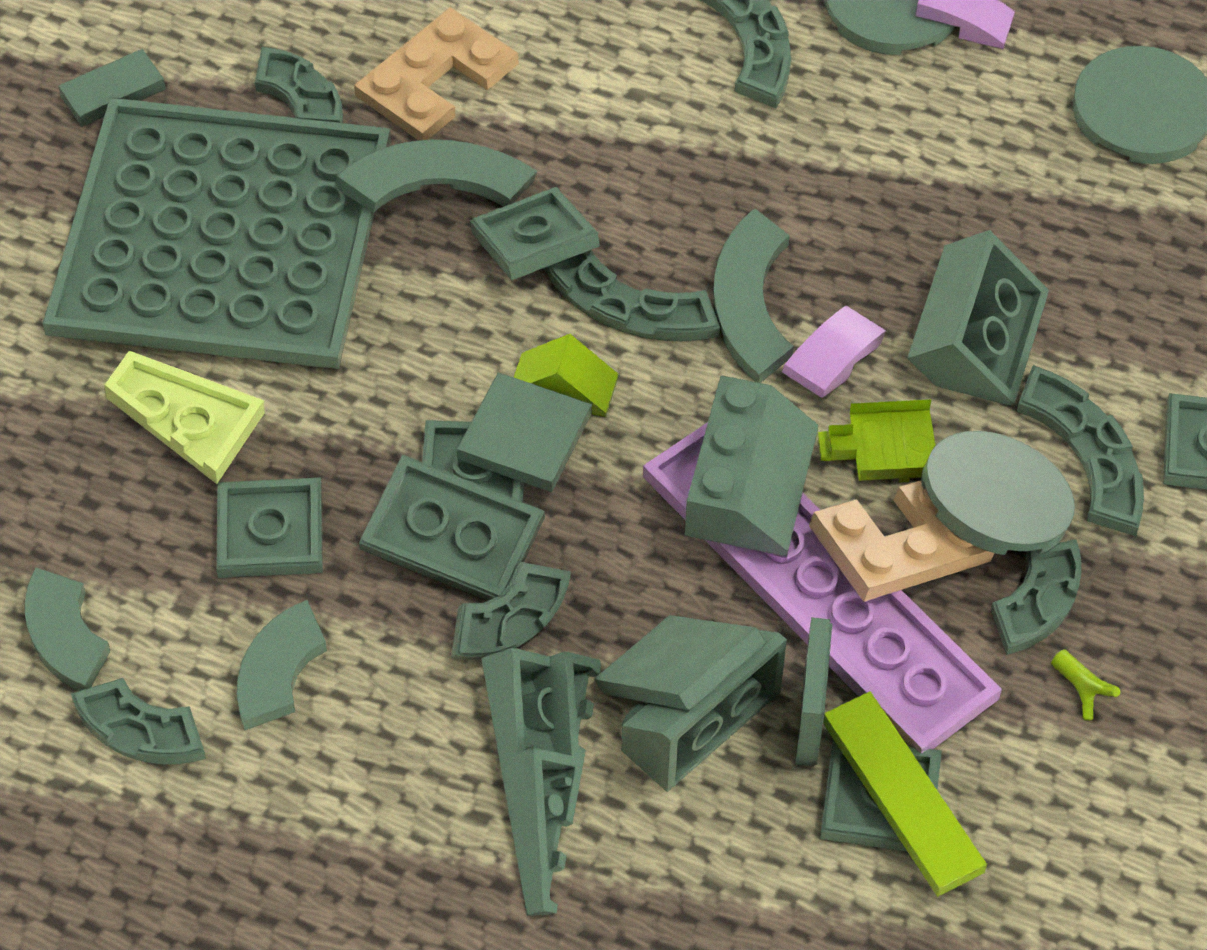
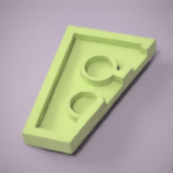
M128 351L104 385L106 398L216 484L220 481L265 413L264 400L132 351Z

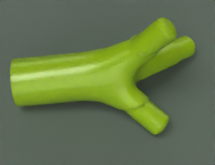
M1066 649L1058 652L1053 658L1051 665L1068 679L1077 690L1082 701L1084 720L1090 721L1094 718L1093 708L1096 694L1112 697L1120 695L1121 691L1118 686L1102 681Z

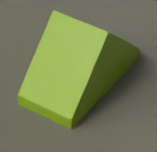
M567 334L522 352L514 378L592 404V415L606 417L618 381V373L573 335Z

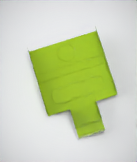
M932 399L851 403V424L829 425L828 431L818 432L820 461L856 459L859 481L899 479V483L909 482L910 478L922 477L926 461L935 447L930 414Z

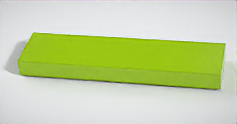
M869 691L824 713V726L936 896L938 897L984 874L987 863L872 692Z

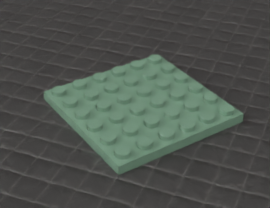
M110 98L42 323L45 335L339 369L375 212H371L335 187L337 175L360 158L379 149L389 147L391 144L390 128Z

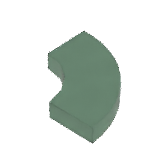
M261 47L255 79L257 92L274 95L285 102L295 115V118L344 123L342 103L336 87L332 81H328L314 69L313 63L287 51Z
M1077 539L1060 542L1052 549L1041 554L1035 550L1026 551L1027 574L1024 582L1010 596L992 602L991 613L1006 655L1022 651L1044 640L1068 616L1075 602L1081 579L1082 562Z
M520 562L515 567L510 584L498 597L484 603H462L458 606L451 658L479 660L511 647L518 648L529 641L551 621L558 611L569 585L571 571Z
M35 568L30 578L25 598V618L31 641L40 660L55 677L78 691L91 688L110 653L108 641L92 633L82 620L81 607L86 594L84 584Z
M308 600L288 608L273 618L253 639L244 655L237 680V700L244 730L294 713L295 705L292 693L297 676L310 660L327 651L326 641Z
M124 678L71 693L76 711L88 730L107 747L126 757L155 764H183L206 759L190 706L167 709L149 705L131 692Z

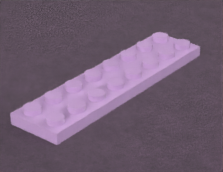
M708 422L643 465V478L684 520L686 519V502ZM804 493L802 494L787 557L705 540L807 645L811 617L830 619V623L833 624L829 667L858 697L871 691L907 746L916 748L920 754L928 749L937 747L999 700L1002 689L902 590L865 602L862 601L809 527L813 513L820 509Z

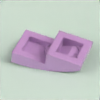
M919 0L916 10L917 17L960 27V39L1001 49L1004 48L1015 11L999 0Z
M845 306L826 320L804 341L784 364L782 373L823 398L850 377L855 363L880 346L886 330L848 306Z

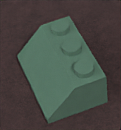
M991 230L944 246L907 359L937 387L1009 406L1013 405L1017 398L1049 289Z
M720 376L686 502L685 536L787 557L819 425L772 385Z
M758 630L765 641L763 647L690 711L652 703L636 705L622 722L621 751L666 792L671 790L781 693L787 639L780 633Z

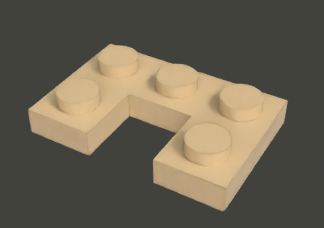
M450 7L354 85L355 96L418 141L428 140L455 118V106L428 88L430 85L454 67L488 90L519 64L518 53Z
M921 480L900 486L894 498V502L914 528L884 537L857 499L815 511L809 524L811 530L863 602L991 562L994 555L992 552L964 541L951 532L936 517L938 509L930 499L927 490L923 489Z

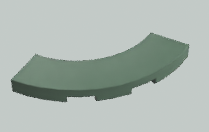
M700 0L722 14L740 38L744 52V63L741 73L735 82V92L777 109L784 96L791 68L789 32L777 6H772L768 0Z
M419 140L385 147L360 158L337 175L335 187L373 213L390 200L406 193L418 191L422 185L449 184L451 189L483 196L504 207L514 203L533 183L537 170L516 158L488 147L453 140Z
M754 208L735 227L722 248L714 276L713 305L714 313L723 334V341L728 351L749 377L755 382L761 383L786 363L793 355L794 346L783 337L772 322L767 312L763 295V286L767 273L775 259L789 246L790 235Z
M592 250L543 268L553 285L569 302L589 317L608 327L635 336L664 341H694L720 337V326L706 290L673 293L647 288L639 291L618 281L617 275L603 265Z
M1033 365L1018 403L1017 412L1030 416L1051 428L1070 445L1084 467L1090 488V507L1087 521L1137 536L1143 513V477L1139 472L1132 453L1133 446L1125 431L1113 415L1107 416L1095 403L1088 399L1089 393L1051 371Z

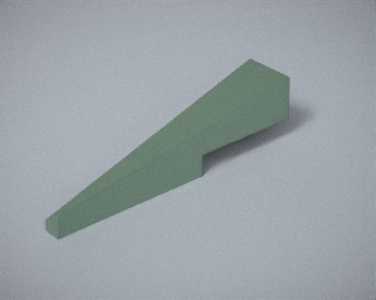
M511 647L481 659L527 916L551 915L557 913L558 904L550 900L553 872L564 870L567 857L561 851H557L561 827H568L573 824L586 752L578 743L581 720H587L592 717L594 703L588 699L585 700L589 677H596L600 674L601 662L599 659L566 651L553 656H545Z

